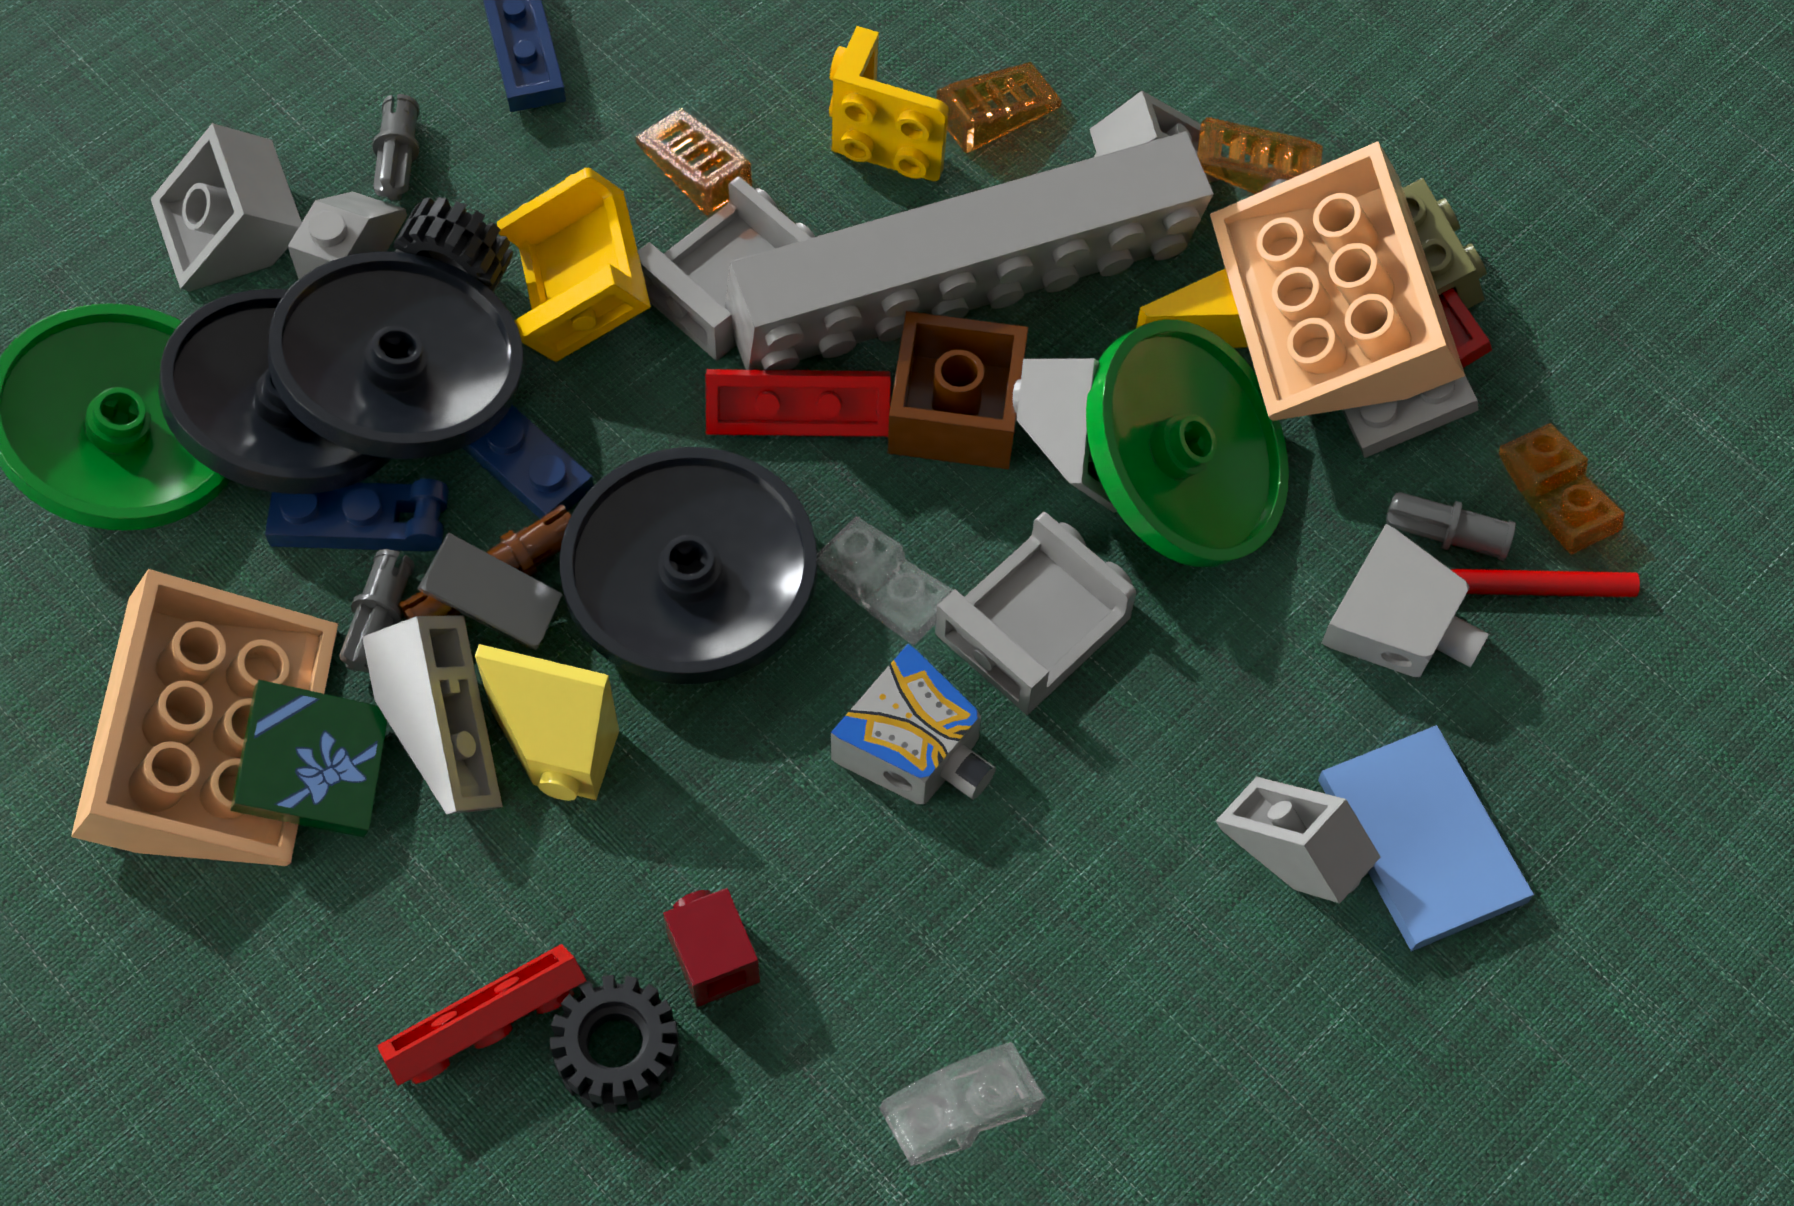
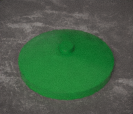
M112 303L92 304L74 307L50 315L27 328L9 344L0 357V467L10 481L25 496L43 509L71 522L92 528L130 531L159 527L181 520L206 506L227 486L230 479L200 463L178 442L171 432L160 406L158 390L161 359L168 339L180 325L181 320L140 306Z
M1170 319L1153 321L1118 338L1106 349L1098 361L1099 365L1093 379L1092 388L1087 395L1086 427L1091 456L1099 479L1111 503L1125 523L1142 541L1158 553L1178 563L1194 567H1215L1253 553L1270 538L1281 519L1286 503L1289 480L1288 456L1283 430L1279 420L1272 421L1268 416L1256 373L1245 359L1226 341L1213 332L1187 321Z

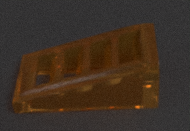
M1031 62L954 82L937 90L936 99L948 106L947 130L965 153L971 152L1060 108L1062 102ZM1027 83L1037 96L1029 98L1020 86ZM1010 91L1018 102L1010 103L1004 94ZM992 99L998 106L993 109L987 103ZM977 108L979 112L973 114L971 110Z
M679 108L635 136L636 144L706 216L729 202V183L735 178H742L752 187L751 163L735 147L682 108ZM679 129L683 132L666 144L661 142ZM690 141L694 143L693 146L679 155L674 152ZM702 153L706 156L693 165L688 163ZM714 165L717 167L716 170L707 176L703 174V172Z
M1206 117L1201 122L1197 156L1206 174L1257 194L1262 192V187L1271 181L1278 179L1290 180L1320 167L1323 146L1292 135ZM1222 144L1230 147L1228 158L1221 156ZM1245 154L1250 155V163L1245 162Z

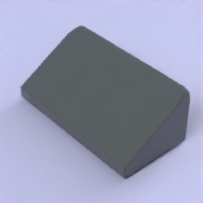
M451 533L446 535L417 589L530 650H537L562 596V593Z

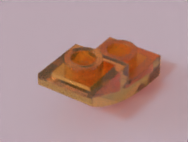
M1551 423L1500 446L1499 456L1519 491L1542 523L1570 554L1576 553L1622 530L1625 513L1586 477L1588 458Z

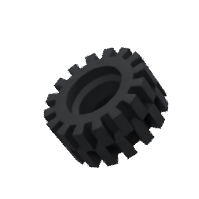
M430 197L423 199L422 203L418 202L393 245V248L396 249L395 252L426 256L455 266L482 282L493 292L513 257V250L508 249L511 243L506 236H497L501 229L494 222L486 225L483 222L485 215L476 210L472 215L466 212L465 204L456 201L452 207L447 198L438 197L435 202Z
M614 975L602 976L603 986L593 988L589 980L579 986L581 995L576 1000L570 994L563 1000L561 1005L564 1013L562 1016L555 1014L551 1025L554 1032V1037L550 1038L551 1052L565 1088L572 1096L577 1093L581 1098L582 1104L594 1109L596 1103L603 1104L605 1112L617 1113V1105L628 1103L629 1110L632 1111L641 1107L640 1099L646 1095L652 1101L662 1093L661 1083L664 1080L670 1083L675 1074L674 1062L679 1061L680 1054L676 1021H674L672 1009L667 1000L662 1002L658 990L649 983L643 989L640 988L638 978L626 975L624 984H616ZM623 1020L636 1026L643 1036L639 1054L633 1061L622 1067L610 1068L600 1065L589 1054V1041L592 1034L600 1025L608 1021Z

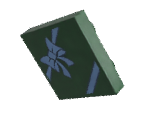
M258 680L254 687L230 811L364 838L370 827L387 726V719L379 706Z

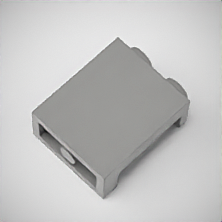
M737 177L729 183L728 204L664 254L650 242L638 250L649 301L713 359L718 361L736 346L733 337L732 313L725 308L730 261L815 237V235L807 226L802 223L795 224L778 210L774 200L764 190L760 188L754 189L742 178Z
M1043 512L1034 520L1030 538L965 597L955 589L937 605L935 635L1023 713L1028 715L1131 618L1136 589L1133 587L1129 576L1121 567L1113 562L1108 561L1105 563L1087 548L1084 539L1075 528L1065 522L1058 523L1049 514Z

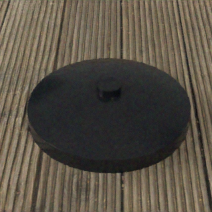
M368 252L345 256L325 263L305 274L289 288L278 303L271 320L268 362L272 381L285 405L296 418L321 437L334 444L366 455L394 459H418L442 455L463 448L479 440L500 423L512 406L518 391L523 364V347L518 327L504 303L493 291L470 274L455 266L426 256L402 252Z
M259 289L234 293L205 304L185 318L174 330L163 351L158 393L162 413L171 432L178 442L200 463L227 479L259 490L286 494H313L337 490L358 483L373 475L392 459L352 451L321 437L296 418L279 396L269 370V330L275 309L288 291L287 289Z
M704 447L671 448L645 454L626 462L604 476L587 492L571 515L565 529L560 552V575L565 600L576 627L587 642L608 661L625 671L653 681L669 684H702L727 679L756 667L780 650L793 636L809 610L816 587V540L808 514L800 500L778 476L753 460L724 450Z

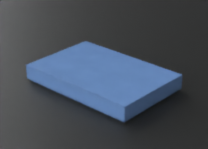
M1437 725L1321 772L1318 781L1325 794L1344 798L1348 801L1381 856L1368 873L1411 952L1522 906L1533 897L1532 890Z

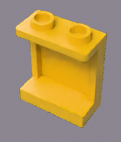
M584 168L568 176L561 183L530 202L521 205L517 210L497 221V226L501 229L499 235L506 236L520 251L532 310L514 320L518 327L521 341L555 362L561 360L651 307L624 191L591 168Z

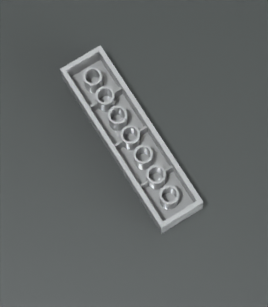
M1185 131L732 260L729 265L725 308L732 313L733 337L746 370H790L802 359L822 354L824 358L838 357L851 351L857 343L878 337L880 341H892L902 337L906 311L963 318L969 310L990 304L995 309L1007 307L1019 301L1024 294L1045 288L1047 292L1061 291L1075 284L1080 277L1100 272L1101 276L1115 275L1129 268L1134 261L1154 256L1155 260H1165L1174 257L1187 248L1214 193L1188 132Z

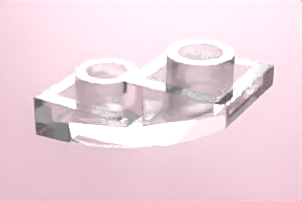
M857 516L817 553V565L845 593L881 623L912 645H915L936 624L937 605L953 591L947 585L907 561L902 544Z
M1011 1041L969 1056L923 1077L883 1100L879 1109L912 1167L970 1148L979 1132L1036 1114L1046 1098Z

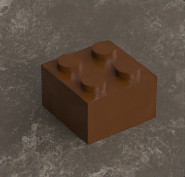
M906 311L889 414L887 454L1009 470L1017 414L1013 407V389L1016 381L1021 379L1028 327Z

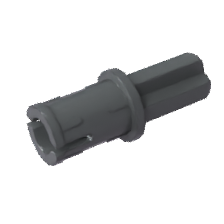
M397 94L396 112H393L395 100L393 95H389L384 99L382 103L380 133L374 137L372 144L373 152L377 156L373 188L378 196L388 197L390 201L401 200L402 194L409 190L411 165L417 159L420 149L419 143L415 139L420 107L414 98L404 94Z
M1402 492L1395 493L1386 517V524L1397 530L1442 542L1441 549L1448 550L1450 545L1493 556L1501 561H1504L1508 555L1516 523L1513 521L1507 522L1462 509V502L1455 501L1453 506Z
M383 549L376 552L373 559L374 564L362 594L354 597L351 604L352 612L355 615L339 655L340 660L351 671L369 673L362 637L395 625L402 618V612L398 603L402 599L408 579L412 575L415 565L405 555L401 560L399 568L394 567L400 553L398 551Z

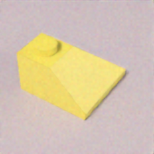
M479 644L475 658L492 714L533 785L538 786L543 793L560 800L571 801L575 800L577 796L596 800L619 733L609 675Z

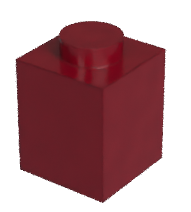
M728 888L711 893L710 890L692 892L676 901L673 909L663 912L668 939L696 1008L760 982L757 956Z

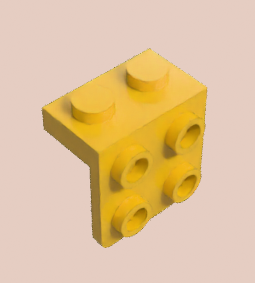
M856 26L847 48L842 46L837 48L830 68L829 78L833 81V95L829 107V117H832L831 151L842 154L856 162H869L896 170L909 178H924L931 181L939 180L944 169L948 106L938 99L878 82L879 32Z

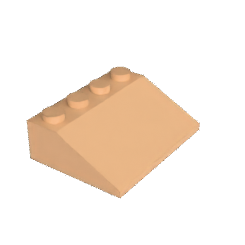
M1375 142L1210 214L1266 410L1272 421L1405 400L1465 376L1399 176L1379 142Z
M148 569L128 600L71 837L141 854L288 866L292 859L298 824L230 811L254 687L258 680L324 694L338 624Z

